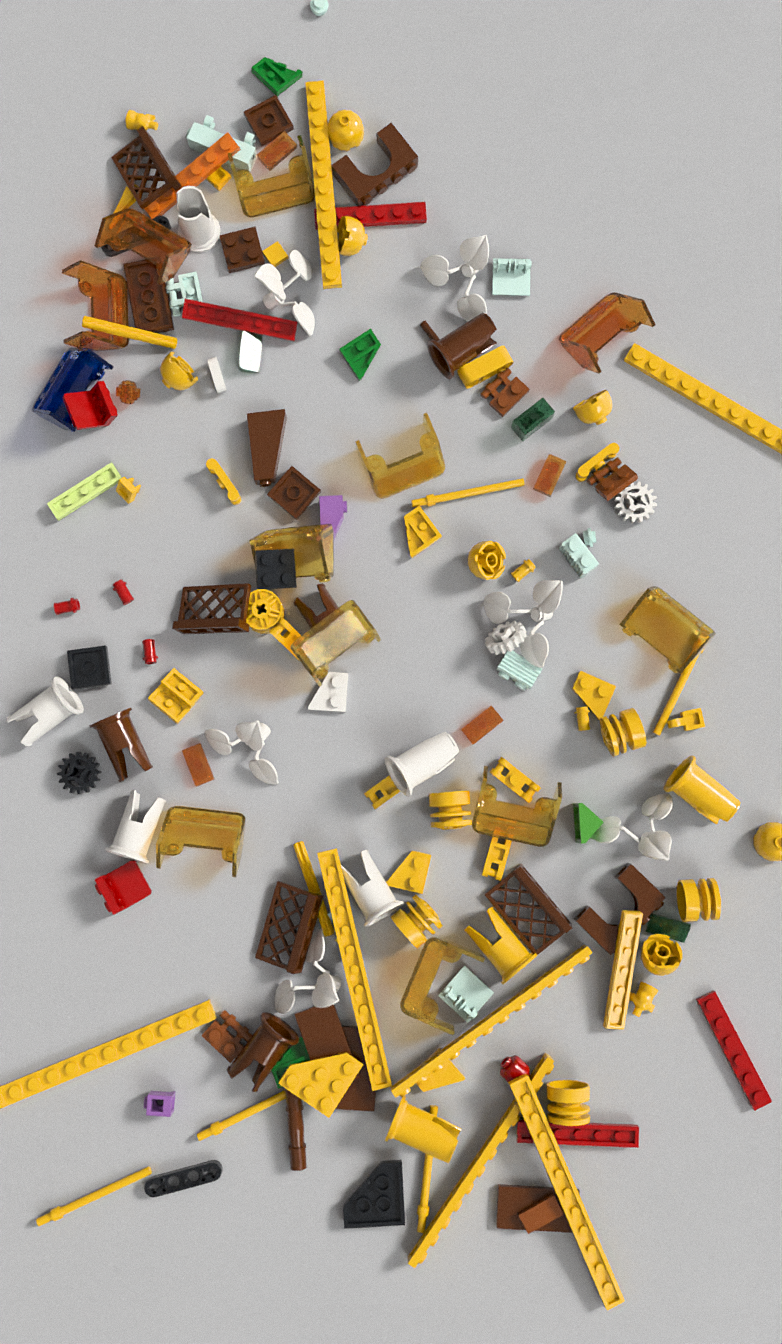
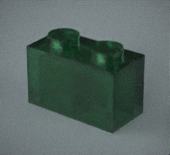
M542 397L514 419L511 428L522 441H525L553 418L555 411Z

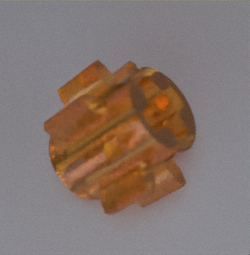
M125 380L119 384V387H116V396H120L122 403L133 404L135 400L137 401L140 398V388H137L135 382Z

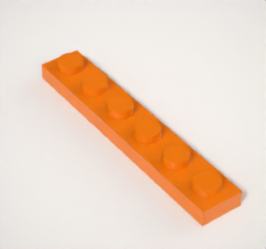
M227 132L176 175L181 184L178 190H175L173 187L144 208L151 219L162 216L177 203L176 192L182 189V187H197L241 150L231 135Z

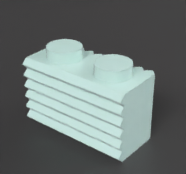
M576 533L559 547L561 553L571 563L570 565L573 566L575 572H578L577 575H580V578L586 576L599 565L598 561Z
M512 650L511 652H506L496 671L499 672L498 675L507 681L510 678L515 681L514 685L521 690H529L542 671V668L530 664L523 656Z

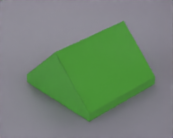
M573 803L575 842L585 844L604 822L583 803Z

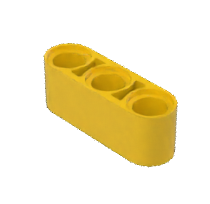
M500 346L465 364L457 370V373L465 388L469 389L498 374L500 371H504L512 366L514 362L505 346Z

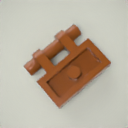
M506 368L503 372L500 371L496 375L497 378L491 384L488 383L484 387L485 390L480 393L484 399L489 395L493 398L489 405L502 418L530 390L517 376L512 381L507 378L512 373L509 368ZM502 383L505 388L498 393L496 388Z
M618 457L613 461H608L604 468L600 471L596 470L587 479L590 486L596 482L598 483L595 486L596 492L607 501L638 479L637 473L626 464L618 468L622 464ZM608 473H612L607 478H604V476H606Z
M224 1010L219 1016L225 1022L221 1024L218 1020H215L201 1036L231 1063L244 1047L240 1040L244 1038L248 1042L252 1035L248 1032L249 1029L246 1026L243 1027L235 1020L236 1017L233 1014L230 1015ZM229 1025L238 1033L236 1036H233L227 1030Z

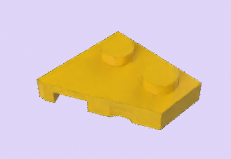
M420 505L404 516L411 558H414L442 538V535Z

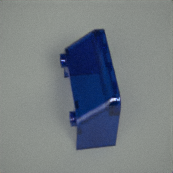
M69 348L34 403L32 412L64 430L75 432L76 428L73 427L62 398L63 395L86 391L91 382L99 381L103 378L105 369L112 370L114 366L89 348Z

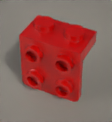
M97 381L90 391L66 393L62 397L73 426L77 430L109 426L118 416L117 409L112 402L109 389L104 381Z
M134 860L95 879V888L99 895H103L106 901L104 905L109 913L112 912L113 915L141 901L152 893L142 871Z

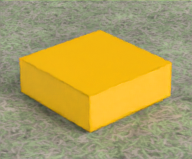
M219 167L206 180L220 191L232 177L224 168Z
M278 241L262 251L267 261L274 267L289 259Z

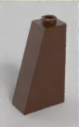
M285 409L247 413L254 481L260 487H268L276 482L287 421Z

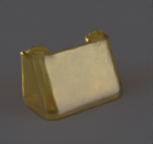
M332 524L271 529L249 540L254 564V551L294 549L296 578L314 576L315 580H319L322 583L330 581V578L334 576V531Z
M657 586L648 588L619 624L623 627L624 633L629 636H640L668 659V668L674 673L680 674L686 670L716 635L713 629Z

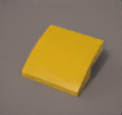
M173 668L161 681L158 688L148 697V701L178 725L204 692Z

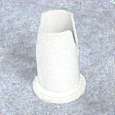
M195 186L182 187V189L176 192L180 242L192 252L202 253L209 251L216 246L220 239L221 229L219 222L211 215L201 190Z
M54 677L51 681L52 686L14 714L6 717L8 723L13 720L18 722L34 715L39 720L32 725L20 741L25 746H31L33 742L73 713L80 715L84 712L80 698L62 678Z
M445 731L424 740L395 758L390 755L385 758V765L396 787L403 795L408 797L412 795L414 787L438 774L455 761L454 756L459 750L454 739Z
M131 790L113 844L109 848L106 847L105 851L130 860L149 864L146 854L166 801L157 797L144 816L143 822L139 823L136 821L139 812L140 794L136 793V790Z
M364 850L360 854L366 874L370 879L369 882L361 886L344 866L341 865L345 884L366 918L364 927H369L404 905V902L396 900L371 858L369 851Z

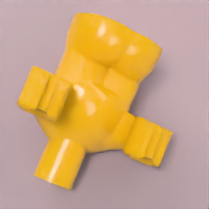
M134 110L127 112L125 119L127 129L138 130L142 126L146 130L149 128L153 130L158 129V123L154 122L156 119L154 115H144Z
M641 981L637 993L630 992L629 1001H632L635 1005L632 1014L640 1017L644 1010L652 1013L655 1007L652 1004V1000L658 990Z

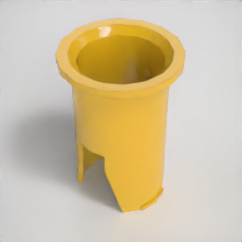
M695 756L687 757L669 776L663 787L664 791H673L696 811L715 824H718L719 819L728 822L739 809L741 802L724 786L696 765Z
M492 906L487 910V913L496 932L501 937L498 942L492 945L487 938L471 926L464 929V932H467L500 973L503 980L501 984L503 985L538 955L537 953H529Z
M403 1096L385 1141L388 1142V1139H395L427 1155L449 1163L458 1143L457 1138L461 1128L409 1104L405 1100L406 1096Z

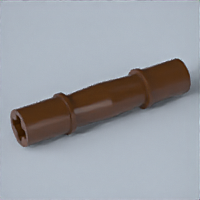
M285 1088L290 1141L288 1145L290 1166L293 1171H301L307 1168L302 1114L304 1106L302 1099Z

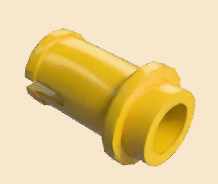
M530 559L524 560L523 564L510 574L519 583L530 572L533 573L536 567Z
M587 706L577 707L576 712H574V714H577L578 731L591 730L588 716L590 710H588Z

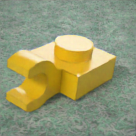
M701 708L680 712L681 718L667 721L668 728L683 726L684 731L705 727Z

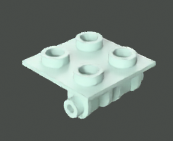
M493 258L492 295L530 296L531 259Z
M464 965L438 996L468 1023L477 1016V1012L494 992Z

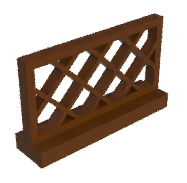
M142 126L137 130L139 136L111 158L143 210L173 187L175 190H178L181 184L151 135ZM142 144L140 151H134L135 147ZM127 156L125 163H119L121 158ZM133 156H138L136 163H131ZM143 157H149L147 164L142 163ZM129 168H134L132 175H127ZM140 168L145 169L143 175H138ZM151 169H156L154 176H149ZM136 180H142L140 187H134ZM147 181H152L151 188H145ZM158 181L165 182L160 188H156ZM143 193H149L148 197L142 201Z
M243 583L183 587L178 621H173L172 629L183 635L249 632L250 625L246 623L251 585ZM241 589H244L243 596L238 600L235 595ZM224 590H227L229 594L221 600L219 595ZM208 591H211L212 595L205 601L203 596ZM189 592H195L196 596L189 602ZM233 598L236 603L228 609L226 604ZM217 599L219 604L212 610L209 605ZM201 600L203 605L196 611L193 606ZM240 607V617H234L232 613ZM207 608L210 613L202 619L200 614ZM224 608L226 613L221 618H218L216 614ZM191 609L194 614L189 619H185L186 613Z
M522 863L484 894L533 954H540L564 933L569 932L573 928L572 923ZM513 876L520 882L519 889L507 888L508 880ZM496 890L505 891L504 902L495 901L491 894ZM507 891L519 893L518 903L506 902ZM521 893H527L532 896V905L520 904ZM506 905L518 906L517 917L508 916L505 913ZM520 907L532 908L531 919L519 917ZM534 908L542 909L545 912V920L533 919ZM518 922H530V932H521L518 928ZM533 922L545 923L544 934L532 933ZM547 924H554L560 931L555 935L546 934ZM531 936L543 937V945L535 949L531 944Z
M277 881L255 958L283 968L291 974L302 973L324 895L312 893ZM282 887L286 888L290 895L285 900H282L280 896ZM303 894L307 898L305 904L300 907L296 897ZM292 899L296 910L288 913L284 903ZM281 906L285 916L277 920L274 912L277 907ZM298 912L300 923L294 926L290 916ZM286 919L291 929L282 932L279 922ZM275 925L279 935L271 939L269 929ZM292 932L295 940L293 944L288 945L284 935ZM281 938L285 948L277 952L273 942ZM268 944L273 952V955L270 957L262 955L264 947ZM287 951L289 956L288 964L282 963L279 954Z

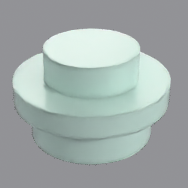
M311 0L310 8L312 12L317 16L324 15L328 10V1Z
M591 528L583 531L585 546L590 545V547H593V543L597 542L595 531H591Z

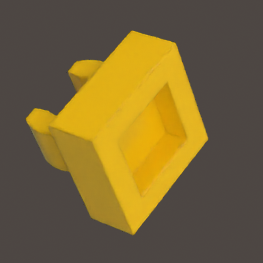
M124 476L118 481L116 492L130 504L134 501L136 494L139 493L141 485L135 487L133 485L134 478L127 479Z

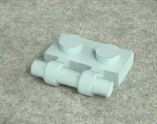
M197 272L178 275L179 283H174L173 278L166 279V291L170 297L169 307L173 312V316L181 315L180 308L184 307L185 299L203 302ZM178 291H181L182 299H177L176 293Z

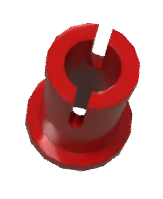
M123 579L112 584L114 587L113 591L117 592L123 605H127L134 600L126 586L127 583Z
M70 598L69 601L54 603L56 615L72 611L76 613L77 610H80L78 599Z
M143 640V661H145V664L157 663L158 656H156L155 640Z

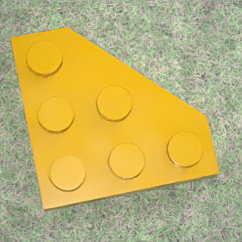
M347 1052L294 1063L288 1066L278 1084L330 1118L360 1071L363 1063Z

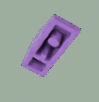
M342 495L319 496L321 551L323 557H327L344 520V513H347V501H343Z

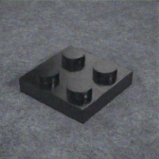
M294 549L254 551L257 589L297 588Z
M106 645L67 651L71 689L112 684L108 648Z

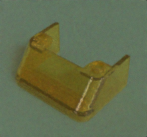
M301 135L297 136L301 155L290 159L288 164L290 173L255 182L250 171L246 169L236 171L231 152L227 153L242 211L247 217L253 218L309 204L314 200L315 191Z
M427 413L423 414V425L427 433L423 434L419 441L422 451L392 464L386 465L380 455L374 454L366 457L360 441H355L356 451L377 497L382 499L388 498L437 478L444 473L445 462L440 443Z
M350 600L299 637L290 648L320 687L322 683L319 679L327 676L329 663L358 641L370 643L374 639L377 642L381 641V639L354 600Z
M484 765L472 819L473 830L479 834L533 846H546L550 842L561 804L562 782H557L553 798H539L534 808L496 800V788L486 784L488 766Z
M184 806L169 808L156 842V868H161L165 855L176 856L183 851L184 846L222 850L223 860L232 863V877H236L242 856L245 816L237 812Z
M438 937L428 938L424 943L401 998V1011L405 1015L454 1035L453 1025L436 1018L439 1009L438 1004L434 999L427 997L442 960L455 963L464 954L484 962V956L451 941Z

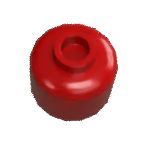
M514 1055L509 1058L507 1056L502 1060L500 1075L507 1082L525 1073L530 1078L529 1066L520 1057Z

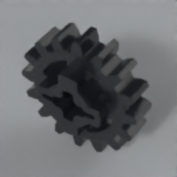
M76 752V756L70 753V759H62L65 764L58 765L62 771L58 772L57 775L62 776V779L58 782L65 783L63 789L70 788L69 793H74L77 790V794H82L83 790L89 793V787L96 788L94 782L100 781L97 774H101L102 771L97 770L100 763H94L95 757L89 758V753H84L82 756L81 752ZM79 760L87 762L88 765L83 766ZM78 770H84L80 776H75L79 772ZM71 781H77L80 786L73 785Z

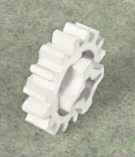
M638 481L635 486L632 483L617 494L619 497H616L614 501L618 504L614 508L620 509L618 516L624 515V521L629 518L631 524L635 520L641 523L643 518L647 521L650 518L649 515L654 514L655 511L652 508H655L657 503L653 501L657 496L651 495L654 491L653 489L647 490L648 484L642 487L641 482ZM634 500H637V501H638V502H637V505H634V504H633V503H634Z
M515 620L512 623L507 621L505 625L500 624L497 628H493V632L488 633L489 637L485 638V645L491 654L494 652L496 655L500 652L505 654L507 650L511 652L515 649L514 647H519V643L524 642L523 638L527 637V631L520 621L517 623Z

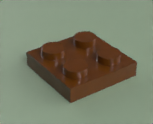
M276 95L243 112L261 146L294 130V125Z
M255 226L219 235L229 273L265 264Z
M291 466L268 492L267 496L297 520L321 493V489Z

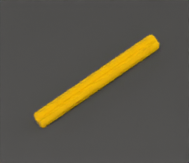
M84 316L82 319V327L172 349H175L177 346V338L88 316Z
M304 842L294 843L293 847L309 892L321 894ZM322 900L318 919L323 934L326 937L334 934V929L327 915L328 911L324 900Z

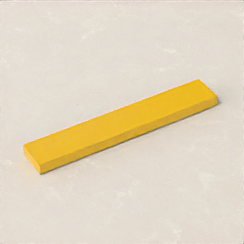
M621 911L603 1022L605 1029L624 1030L643 917V913L640 911Z

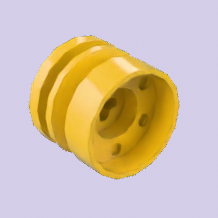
M257 589L250 592L246 623L257 633L270 634V629L272 627L275 628L282 617L285 619V609L279 597L273 592L266 589ZM264 606H265L266 613H263V612H262V613L260 614V612L258 611V609H259V608H262V609H263Z
M634 708L620 711V721H618L614 714L609 715V719L606 716L600 718L601 735L604 744L613 757L619 755V751L622 754L626 753V743L631 750L645 747L647 744L642 722Z
M469 791L428 794L429 806L439 810V812L430 814V817H439L438 822H431V827L446 830L460 829L467 825H472V819L463 820V815H471V811L462 810V806L470 804Z
M701 878L698 880L697 886L693 879L678 880L676 897L678 912L682 922L698 921L699 914L704 921L709 919L719 920L721 896L715 878H707L706 881Z
M415 894L412 897L417 904L415 907L409 901L406 902L410 910L408 914L400 908L390 918L406 938L418 949L427 941L424 930H428L434 935L436 932L430 925L434 923L439 929L443 925L432 907Z
M555 1080L547 1083V1099L553 1101V1103L547 1105V1110L550 1111L547 1114L549 1122L564 1126L585 1125L590 1122V1115L588 1114L590 1107L583 1103L590 1100V1085L588 1083L576 1080Z

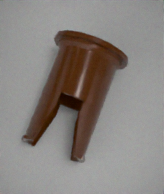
M481 313L440 340H429L427 342L428 352L440 373L445 378L452 379L454 378V371L497 344L490 337L497 328L487 314Z
M322 583L317 584L322 603L327 609L326 611L316 616L313 610L298 597L294 601V606L298 608L324 648L322 656L330 658L352 646L360 638L361 631L351 627L325 588V584Z
M131 707L89 725L90 728L93 727L97 730L119 782L128 778L125 756L122 751L126 747H128L130 754L144 771L153 768L129 716L132 710Z
M268 1012L261 1014V1024L233 1063L227 1068V1073L233 1079L250 1066L254 1059L259 1062L252 1079L254 1083L252 1092L259 1090L263 1081L290 1045H297L299 1042L297 1033L288 1023Z

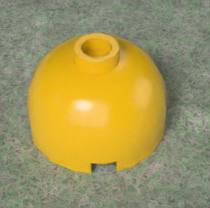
M344 109L333 114L328 121L329 140L333 147L338 150L349 151L350 148L358 147L364 137V127L358 114Z
M342 216L337 227V232L339 233V254L352 256L357 254L363 245H366L368 236L365 234L364 226L359 220L350 216Z
M170 352L163 359L160 366L163 384L169 389L171 387L180 391L189 389L198 381V377L194 378L191 374L194 373V370L181 356L176 358L173 356L175 352Z
M603 390L590 396L586 401H581L573 409L576 416L583 423H596V425H600L607 421L606 416L611 413L612 400L608 391Z
M482 541L474 545L469 551L467 558L468 567L478 578L484 580L496 579L501 576L505 569L503 559H506V555L499 543Z
M767 822L761 825L753 837L756 852L768 861H782V824L778 822Z
M651 935L641 948V961L644 967L654 975L664 976L673 973L683 958L680 945L676 941L674 943L670 940V937L667 935Z

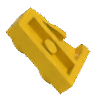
M579 671L572 690L582 699L583 703L594 713L596 718L600 720L605 714L616 686L583 671Z
M412 850L386 881L387 885L423 894L431 855Z
M438 1048L430 1057H432L434 1054H436V1053H437L438 1051H440L441 1049ZM448 1059L443 1063L444 1066L435 1073L432 1071L426 1075L427 1079L419 1084L418 1087L425 1092L463 1081L465 1076Z

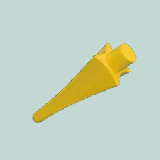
M127 186L114 213L106 224L107 228H110L136 202L135 197Z

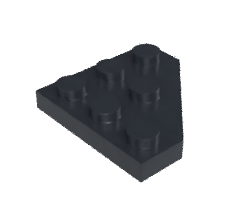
M402 1160L381 1161L343 1205L344 1229L405 1225Z

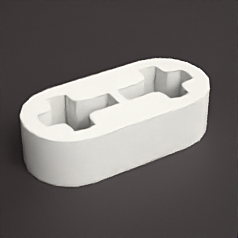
M217 357L207 359L217 393L227 391Z

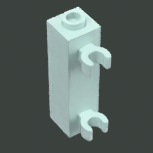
M207 115L203 125L194 122L192 128L188 129L186 139L191 149L203 153L225 135L213 130L215 127L213 117ZM247 132L244 142L233 138L241 150L225 163L250 173L258 157L256 147H254L256 142L254 139L255 135Z

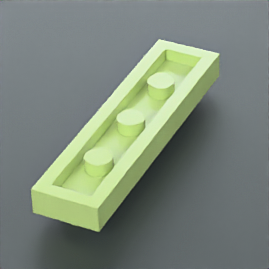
M111 462L48 502L47 505L59 521L118 484L122 477Z

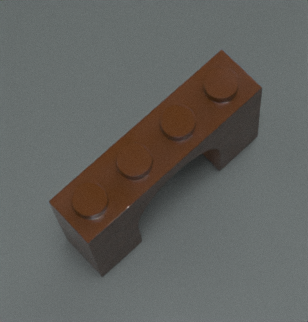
M392 123L376 133L377 144L391 162L385 172L375 176L366 175L358 170L347 154L331 165L332 175L357 206L368 205L375 196L383 194L392 184L399 183L403 176L413 173L418 166V155Z
M627 863L614 876L631 893L634 899V911L643 913L641 925H645L651 918L649 915L654 910L658 911L664 905L663 901L666 897L631 863ZM586 905L574 920L609 955L615 954L619 925L606 923L590 906Z

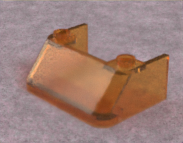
M130 208L102 218L94 245L99 248L108 244L115 251L128 248L157 265L156 272L159 275L157 283L159 285L174 278L192 246L188 240L139 211Z
M81 260L62 269V274L78 279L80 292L84 296L91 298L92 318L128 326L127 282L122 275ZM92 330V332L81 331L63 341L64 344L80 349L97 351L122 349L128 345L129 338Z
M613 292L603 297L559 336V341L582 368L599 374L602 371L597 363L599 357L596 353L621 331L632 333L641 324L654 327L656 324L643 299Z

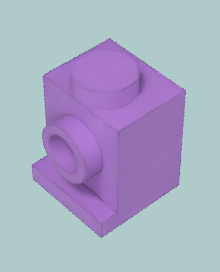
M150 1091L144 1099V1109H147L146 1115L171 1117L174 1113L176 1091ZM157 1099L163 1100V1104L159 1105Z

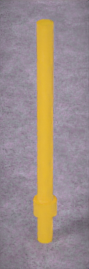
M521 478L435 496L430 494L424 498L411 500L412 507H418L419 505H427L429 507L439 502L525 486L524 479Z
M703 629L697 642H694L691 648L693 651L653 731L654 734L660 736L699 654H702L704 651V644L710 634L709 630Z
M285 1090L221 1122L216 1121L212 1123L211 1127L197 1133L198 1140L202 1141L212 1135L216 1136L222 1133L224 1129L286 1099Z
M430 1105L429 1113L437 1116L438 1106ZM425 1154L420 1204L417 1206V1215H419L417 1232L425 1233L426 1217L429 1216L430 1208L428 1206L433 1157Z
M148 1166L67 1205L57 1206L51 1209L49 1213L37 1218V1225L41 1226L52 1220L55 1222L69 1212L151 1175L152 1170Z

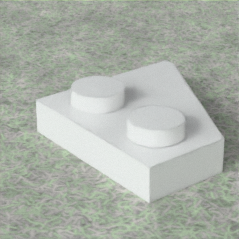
M328 672L309 704L308 710L346 712L348 673Z

